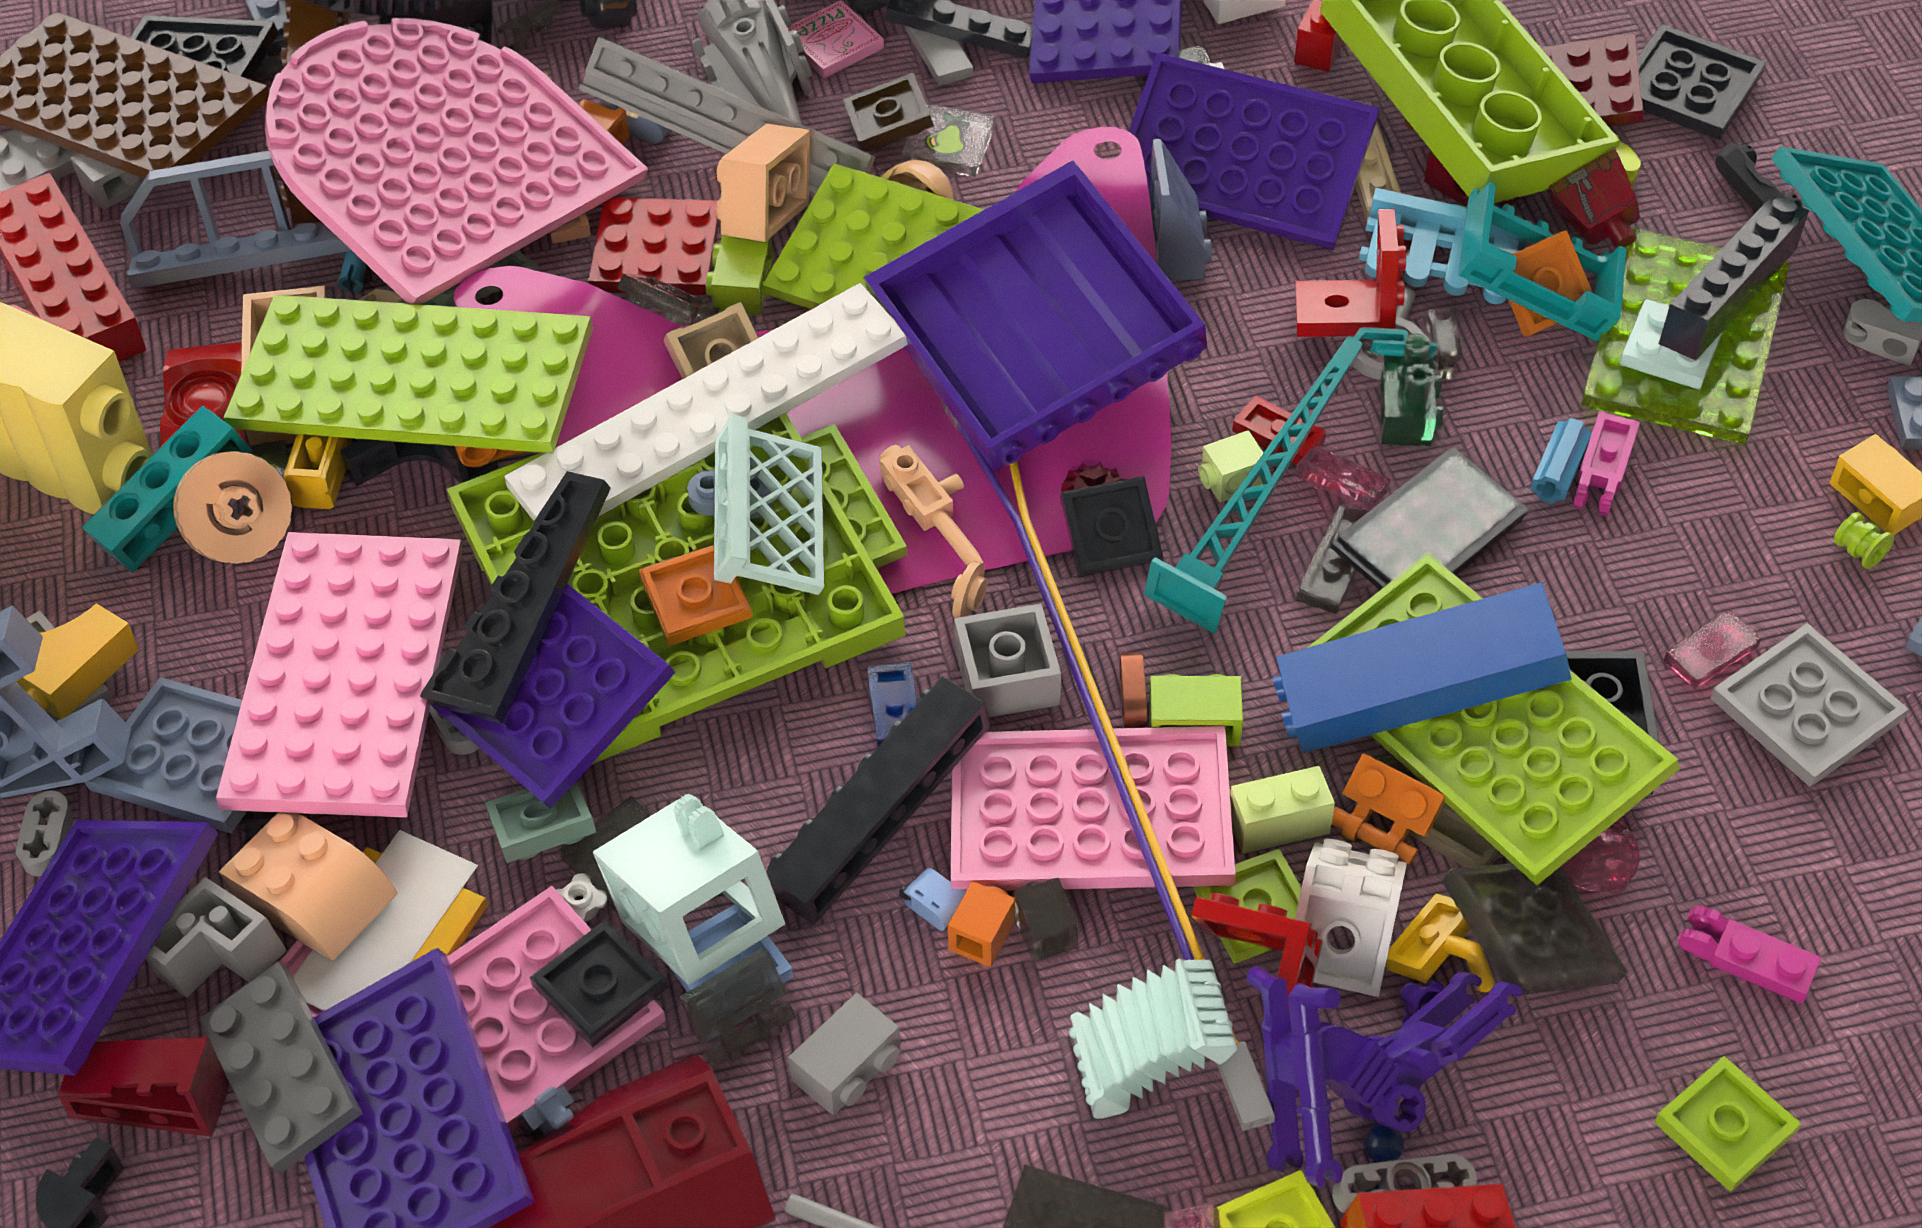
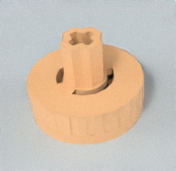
M231 451L205 457L187 470L177 486L173 511L178 530L192 549L211 560L225 563H240L261 558L278 545L279 541L285 536L287 527L290 524L292 504L286 482L273 466L253 454ZM243 498L241 513L232 518L233 509L228 506L229 501ZM211 504H212V508H213V514H214L216 520H217L222 526H220V525L214 520V518H213V516H212V514H211Z

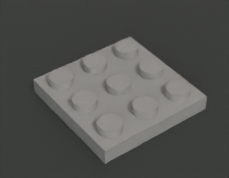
M1808 623L1714 687L1710 697L1713 702L1809 787H1812L1902 722L1909 710Z

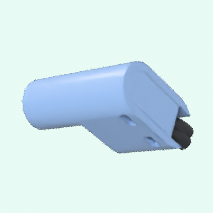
M927 868L907 888L902 886L899 890V896L905 899L904 903L906 906L938 930L944 931L967 890L951 889L950 881L935 870Z

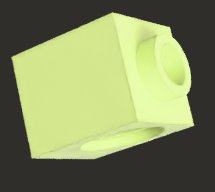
M1249 430L1203 446L1202 465L1198 467L1199 477L1203 486L1206 489L1211 488L1220 503L1231 499L1263 454V451ZM1260 475L1251 487L1263 485Z

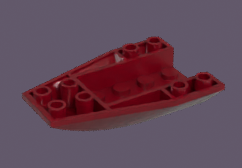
M694 1054L605 1092L574 1114V1117L557 1130L553 1129L519 1153L518 1156L535 1202L489 1228H760L775 1221L776 1218L752 1151L712 1069L698 1054Z

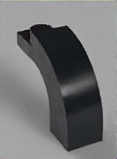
M359 439L340 450L348 478L356 487L398 464L409 461L421 460L437 463L446 468L460 484L499 468L497 460L480 467H467L461 463L455 446Z

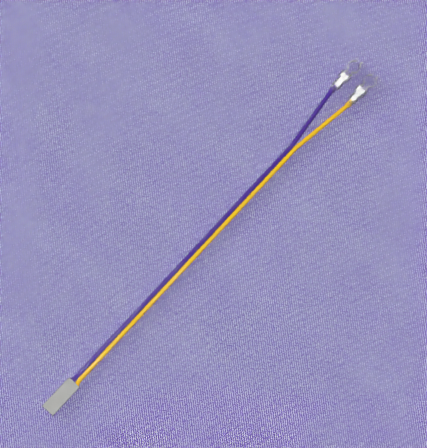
M941 399L944 413L950 417L953 427L964 437L1014 523L1184 960H1205L1028 513L1018 462L1016 461L1009 465L1020 516L989 464ZM1234 1035L1237 1051L1227 1061L1217 1064L1242 1131L1274 1123V1112L1246 1042H1238Z

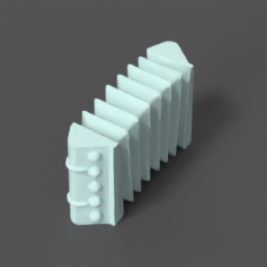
M1179 958L1176 960L1175 971L1163 965L1161 977L1147 970V982L1144 983L1133 977L1132 990L1117 984V1001L1103 994V1010L1089 1004L1090 1017L1079 1012L1071 1015L1072 1028L1069 1031V1035L1074 1039L1075 1046L1073 1051L1075 1056L1079 1058L1077 1067L1083 1074L1082 1085L1086 1088V1101L1091 1105L1094 1118L1103 1119L1128 1111L1131 1094L1143 1098L1142 1087L1153 1092L1152 1079L1165 1084L1166 1071L1179 1077V1066L1191 1072L1193 1062L1204 1069L1205 1057L1217 1064H1221L1237 1051V1045L1232 1032L1233 1023L1228 1018L1220 991L1221 984L1217 981L1213 964L1210 960H1182Z

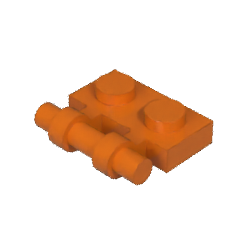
M1362 753L1342 792L1343 795L1358 803L1351 814L1335 807L1331 825L1341 829L1342 836L1353 842L1360 839L1377 849L1393 852L1398 855L1399 861L1406 862L1407 865L1411 866L1418 854V849L1404 841L1410 830L1423 837H1428L1445 803V795L1395 768ZM1373 810L1395 821L1388 833L1367 823Z

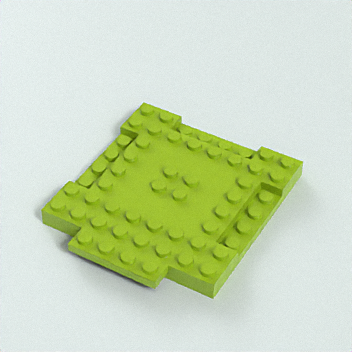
M784 413L755 429L756 431L821 447L824 588L819 595L737 576L751 607L752 618L668 646L640 580L639 569L714 545L715 516L699 514L693 510L689 503L687 488L689 481L696 474L703 471H715V452L598 516L567 584L668 663L676 673L593 764L660 737V726L818 661H821L826 669L905 636L904 615L877 568L906 557L907 545L835 424L800 437L787 413ZM750 445V451L762 464L771 459L762 447ZM546 453L534 455L447 489L452 510L481 570L485 572L491 585L498 575L502 577L506 574L516 559L514 550L524 535L530 531L534 523L533 519L506 486L504 476ZM793 455L788 457L802 474L809 470L808 459ZM777 464L768 469L782 486L792 481ZM798 487L788 492L802 509L809 505V499ZM776 499L772 510L784 521L792 515ZM763 517L750 518V521L762 534L772 528ZM798 521L788 527L802 544L810 540L809 533ZM778 534L768 540L782 557L792 552L791 548ZM758 547L750 551V563L765 567L772 565ZM799 557L789 562V565L798 575L810 577L809 568Z

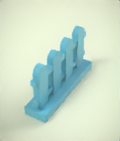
M1380 188L1375 189L1366 231L1373 232L1369 248L1361 246L1358 259L1366 261L1365 272L1369 276L1376 278L1378 209H1395L1396 225L1404 226V239H1412L1409 256H1406V270L1404 273V280L1407 284L1413 287H1421L1427 283L1429 276L1443 278L1444 290L1454 296L1464 294L1468 284L1479 286L1458 276L1467 207ZM1491 224L1489 244L1510 254L1526 247V240ZM1436 246L1451 249L1448 265L1432 262ZM1486 288L1483 289V298L1488 303L1501 304L1506 300L1503 296Z

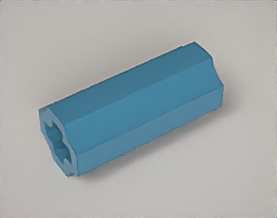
M1573 418L1557 422L1530 487L1537 494L1539 500L1551 504L1559 500L1565 501L1592 434L1585 427L1584 422Z

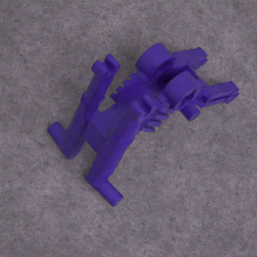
M1260 967L1250 969L1247 974L1248 983L1262 993L1264 1009L1262 1034L1268 1087L1266 1095L1274 1112V1123H1271L1273 1145L1267 1153L1268 1166L1279 1172L1286 1170L1287 1165L1285 1162L1296 1168L1302 1167L1304 1159L1300 1149L1298 1110V1113L1302 1116L1306 1159L1305 1178L1307 1182L1320 1188L1325 1185V1179L1340 1183L1343 1171L1340 1164L1333 1160L1329 1118L1331 1102L1327 1097V1086L1334 1090L1337 1096L1343 1098L1344 1106L1350 1114L1371 1122H1379L1385 1127L1400 1132H1410L1420 1125L1425 1116L1426 1101L1420 1091L1423 1083L1448 1063L1461 1059L1508 1016L1514 1015L1516 1008L1507 1003V997L1509 995L1521 996L1522 989L1518 985L1507 982L1495 984L1485 998L1447 1029L1444 1027L1467 1007L1475 1003V997L1466 991L1469 984L1480 986L1482 983L1481 978L1475 974L1459 972L1452 977L1450 984L1405 1021L1400 1030L1387 1037L1374 1034L1365 1037L1347 1028L1319 1020L1318 1009H1333L1339 1005L1340 993L1337 989L1310 988L1299 983L1295 985L1288 996L1287 984L1283 978L1273 977ZM1300 1095L1301 1106L1297 1107L1296 1097ZM1400 1096L1404 1097V1099L1400 1102V1109L1402 1110V1113L1399 1116H1395L1394 1114L1399 1109L1396 1100Z

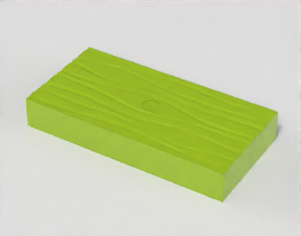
M1500 0L1322 1L1320 12L1468 197L1474 189L1482 191L1489 182L1496 185L1494 203L1510 200L1517 196L1522 197L1549 189L1548 186L1617 149L1620 142L1617 136Z

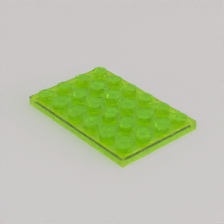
M1632 228L1637 239L1632 245L1626 246L1621 318L1606 333L1601 332L1581 405L1746 445L1790 263L1785 262L1724 329L1699 390L1622 366L1620 361L1645 299L1669 306L1722 248Z

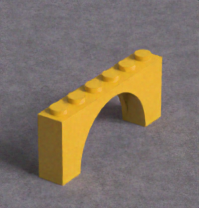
M96 603L72 621L54 629L41 632L40 634L43 636L35 671L16 680V682L45 712L47 711L61 720L81 705L125 664L139 648L129 623Z

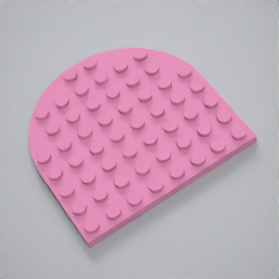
M392 18L391 24L370 26L367 25L366 21H361L325 32L308 41L291 55L290 62L281 73H277L270 88L265 114V134L272 161L292 193L407 304L421 305L461 283L470 275L484 270L645 179L648 168L542 71L512 49L504 46L500 50L479 40L480 34L435 21Z

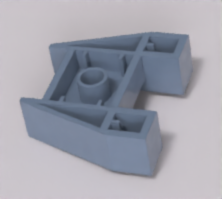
M13 605L0 612V798L87 782L124 763L131 727L103 698L55 722L16 682V680L35 671L43 636Z

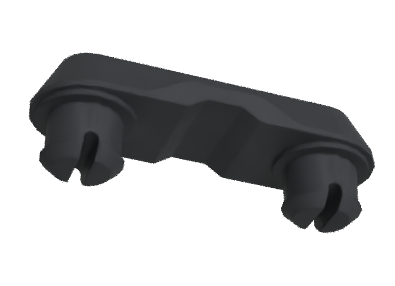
M1729 143L1716 157L1715 164L1717 170L1755 212L1772 195L1778 198L1790 199L1796 205L1802 207L1801 200L1794 193L1789 192L1783 195L1768 178L1761 176L1756 171L1757 153L1749 144L1744 143L1738 146L1734 143Z

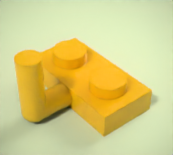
M1436 893L1388 950L1385 964L1388 971L1423 983L1429 980L1449 954L1466 959L1471 974L1481 978V985L1476 986L1478 991L1488 992L1495 985L1482 946L1477 942L1464 939V936L1478 921L1479 917L1475 906Z

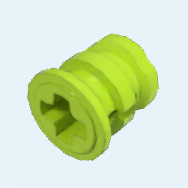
M1859 512L1851 514L1843 521L1834 535V543L1839 547L1846 546L1847 553L1852 557H1861V565L1865 569H1871L1876 566L1889 552L1895 539L1894 535L1890 532L1881 534L1880 527L1873 522L1865 523V516Z

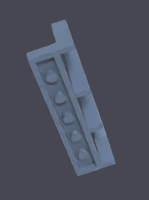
M269 151L150 171L123 211L120 220L131 255L127 276L132 289L352 250L325 224L303 223L291 229L274 172V163ZM261 168L280 232L264 230L246 238L237 239L231 236L220 238L202 178ZM190 180L210 244L198 246L197 244L189 243L166 252L158 253L155 250L143 252L132 220L154 186Z

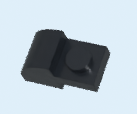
M96 1137L86 1150L81 1151L74 1157L64 1177L49 1169L46 1170L38 1184L35 1198L37 1213L46 1228H100L108 1219L99 1200L125 1169L112 1145Z

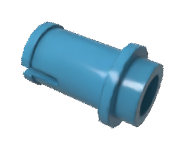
M353 251L342 252L344 262L338 278V286L345 291H349L351 282L354 281L353 292H360L363 289L367 264Z

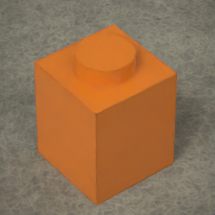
M972 881L947 925L948 950L992 967L1015 924V898L1009 896L1004 890L996 886L986 887Z

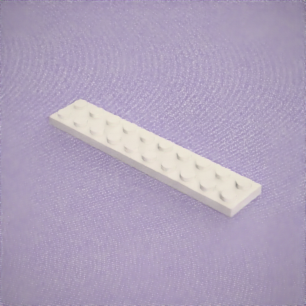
M859 283L555 448L554 453H546L505 475L506 486L534 521L567 471L604 479L611 487V490L599 513L600 516L714 453L715 438L731 414L748 418V429L755 430L907 346L906 335L888 312Z

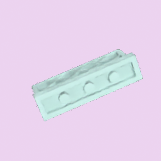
M731 414L715 438L714 580L731 584L736 576H741L819 595L824 588L821 447L748 429V418ZM750 445L762 447L771 459L762 464L750 451ZM793 455L808 459L809 470L802 474L788 457ZM777 464L792 481L782 486L768 469ZM758 477L772 493L761 498L750 486V480ZM795 487H798L809 499V505L803 509L788 493ZM776 499L792 515L784 521L768 506V504ZM758 512L772 528L762 534L750 521V515ZM797 521L810 535V540L804 544L788 528ZM777 534L792 550V552L784 557L768 541ZM758 547L772 565L765 567L750 563V551ZM799 557L809 568L810 577L798 575L789 565V562Z

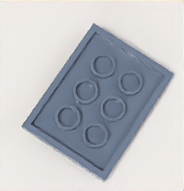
M160 677L126 721L131 730L124 763L84 783L90 791L192 822H208L215 829L232 833L247 811L219 810L216 796L242 700Z

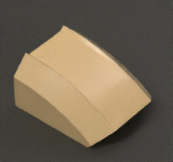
M739 302L705 320L682 329L680 327L666 333L663 341L682 379L751 343L758 339L742 303Z

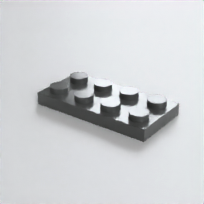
M281 962L275 963L200 1018L203 1028L270 1167L279 1173L288 1169L363 1114L291 972Z

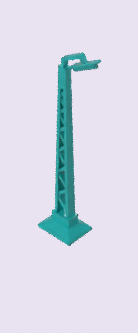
M1362 327L1354 338L1348 336L1191 554L1185 553L1175 568L1156 557L1151 561L1144 596L1216 634L1227 598L1226 595L1217 591L1221 584L1223 572L1360 353L1363 345L1361 340L1378 339L1373 340L1370 349L1371 353H1376L1377 355L1422 358L1434 356L1438 344L1409 342L1408 332L1400 329ZM1314 409V411H1313L1312 414L1310 415V414H1309V410ZM1301 417L1302 423L1296 424ZM1290 437H1297L1292 444ZM1280 445H1282L1284 452L1275 454ZM1278 466L1273 476H1271L1268 467ZM1260 475L1263 485L1251 487ZM1258 499L1249 514H1247L1244 501ZM1236 510L1239 523L1225 524L1233 511ZM1234 537L1226 551L1223 552L1218 539ZM1208 547L1216 563L1215 568L1199 560Z

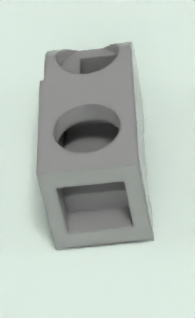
M1860 299L1854 302L1850 308L1843 328V335L1849 343L1863 348L1865 351L1911 366L1922 342V322H1904L1893 315L1890 309H1886L1881 303L1871 299Z

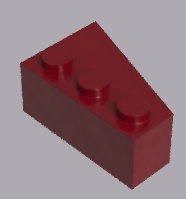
M208 1037L104 1041L94 1043L88 1059L80 1067L76 1075H64L57 1096L71 1119L212 1137L230 1083Z

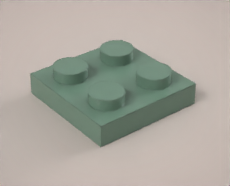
M576 782L551 809L527 789L484 802L506 863L518 859H530L541 851L562 844H573L585 836L597 833L592 816Z

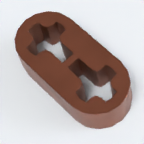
M1120 653L1119 680L1123 728H1146L1147 700L1143 653Z

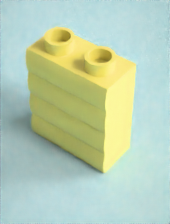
M0 302V473L13 479L28 481L37 490L53 497L68 499L77 508L94 515L153 456L116 354L109 348Z

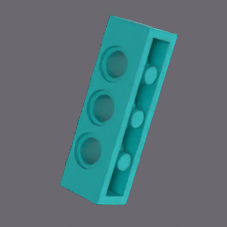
M202 405L81 528L106 553L133 573L177 528L173 511L174 496L177 486L187 470L201 459L213 454L231 451L250 454L252 450L233 427Z

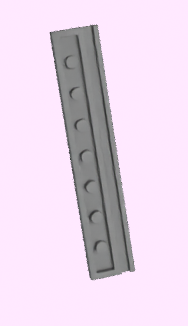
M601 37L597 38L585 70L586 76L583 84H580L578 88L725 154L729 153L765 124L810 130L809 191L814 193L818 191L833 163L869 174L875 156Z

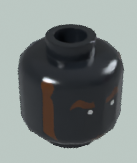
M580 0V10L582 16L588 17L590 24L596 29L626 27L631 17H635L637 1Z

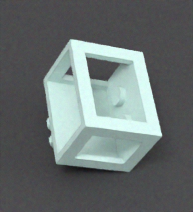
M691 794L681 796L677 801L593 851L622 923L688 985L693 984L785 925L759 852L717 818L714 814L715 812L706 806L704 807L700 800ZM743 878H745V879H746V882H747V884H748V887H747L744 883H742L740 880H742ZM722 892L753 920L697 955L682 917Z

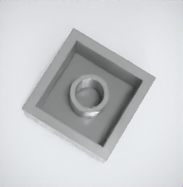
M1041 603L954 618L955 653L965 691L985 702L988 718L1060 705L1061 671Z

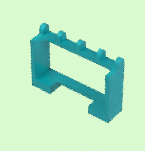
M1490 182L1482 191L1474 189L1468 199L1458 276L1598 341L1621 318L1626 249L1619 246L1612 254L1604 251L1598 256L1582 248L1583 240L1575 236L1571 239L1582 268L1596 274L1595 293L1586 291L1574 302L1514 273L1517 257L1489 244L1491 224L1532 244L1554 235L1548 232L1549 224L1540 220L1536 225H1533L1515 216V208L1507 203L1502 209L1494 206L1496 185Z

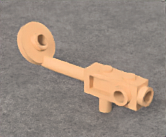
M899 445L890 446L881 454L879 459L880 472L884 483L890 491L897 495L907 514L912 515L924 531L936 526L966 564L967 568L963 575L960 574L954 583L951 597L954 599L953 617L969 616L972 611L979 609L986 593L988 580L984 578L985 565L979 553L951 519L953 517V500L949 496L963 489V482L956 473L938 482L909 445L901 448Z

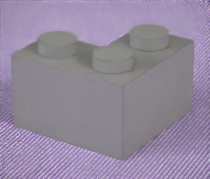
M205 877L176 905L164 925L160 937L152 945L145 960L158 978L187 998L221 964L246 981L251 982L270 968L287 950L265 916Z

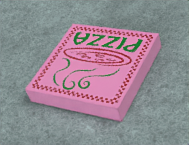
M841 0L793 23L791 27L787 28L788 31L796 30L801 40L804 51L798 53V55H804L808 64L824 79L884 49V38Z

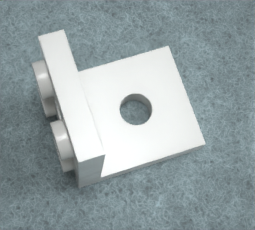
M1324 839L1323 844L1315 842L1306 864L1295 917L1297 920L1310 922L1312 924L1311 929L1316 930L1318 933L1317 938L1323 940L1313 982L1379 997L1407 863L1398 861L1397 854L1386 850L1371 849L1370 854L1352 851L1351 844L1336 839ZM1336 926L1347 927L1354 934L1355 943L1346 950L1336 949L1329 943L1327 933Z

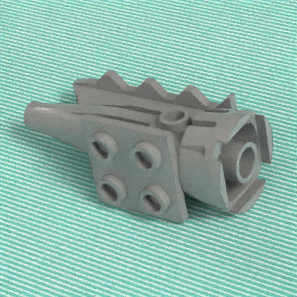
M708 0L703 10L700 6L698 22L702 31L713 44L702 47L699 38L692 40L710 85L802 124L792 82L796 77L804 96L811 93L807 78L812 76V72L805 56L799 57L798 53L804 51L796 30L788 31L787 29L792 24L784 5L777 7L774 0Z

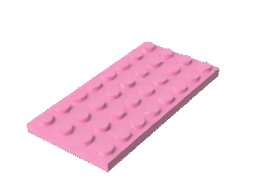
M288 532L216 796L219 810L407 817L430 710V704L426 699H422L420 694L439 666L462 556L461 539Z

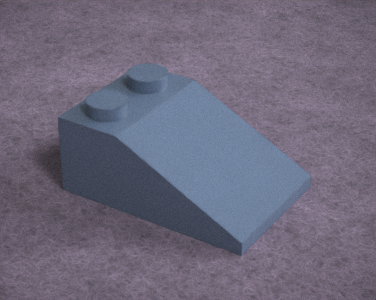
M1153 139L1150 205L1157 265L1170 281L1204 279L1205 263L1212 261L1211 240L1204 239L1203 234H1207L1206 211H1199L1196 193L1162 140Z

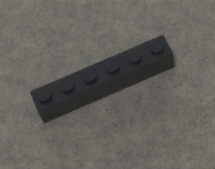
M1772 195L1670 303L1658 344L1696 361L1797 250L1809 210L1796 205L1790 199L1778 198Z
M943 676L932 688L924 690L910 713L903 720L894 723L890 728L887 738L874 752L868 753L861 760L857 771L845 785L838 786L832 792L827 805L815 818L807 820L802 825L797 838L784 852H779L772 858L766 873L776 899L815 925L990 728L985 702Z

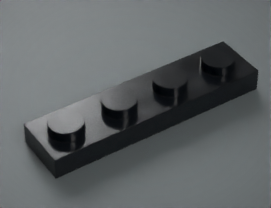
M890 0L886 8L885 21L1024 59H1027L1031 48L1033 25L1026 24L1021 20L993 15L985 10L971 9L954 4L948 0Z

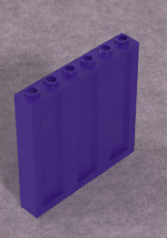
M1074 160L864 276L867 291L888 312L906 335L908 345L904 348L993 471L1003 465H1009L1018 461L1024 453L1036 446L1053 441L1059 433L1076 423L1088 421L1097 411L1113 402L1117 403L1124 400L1132 391L1148 382L1159 380L1170 369L1184 361L1194 360L1203 350L1208 348L1204 322Z

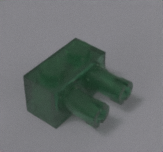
M1414 333L1408 335L1403 356L1384 355L1379 382L1381 444L1431 447L1434 430H1441L1443 406L1436 405L1435 399H1440L1442 377L1441 374H1434V357L1428 358L1430 339L1424 334Z

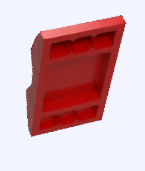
M242 342L168 350L162 371L164 412L160 420L161 447L202 405L225 421L224 415L241 377ZM235 429L249 446L250 442L246 430Z

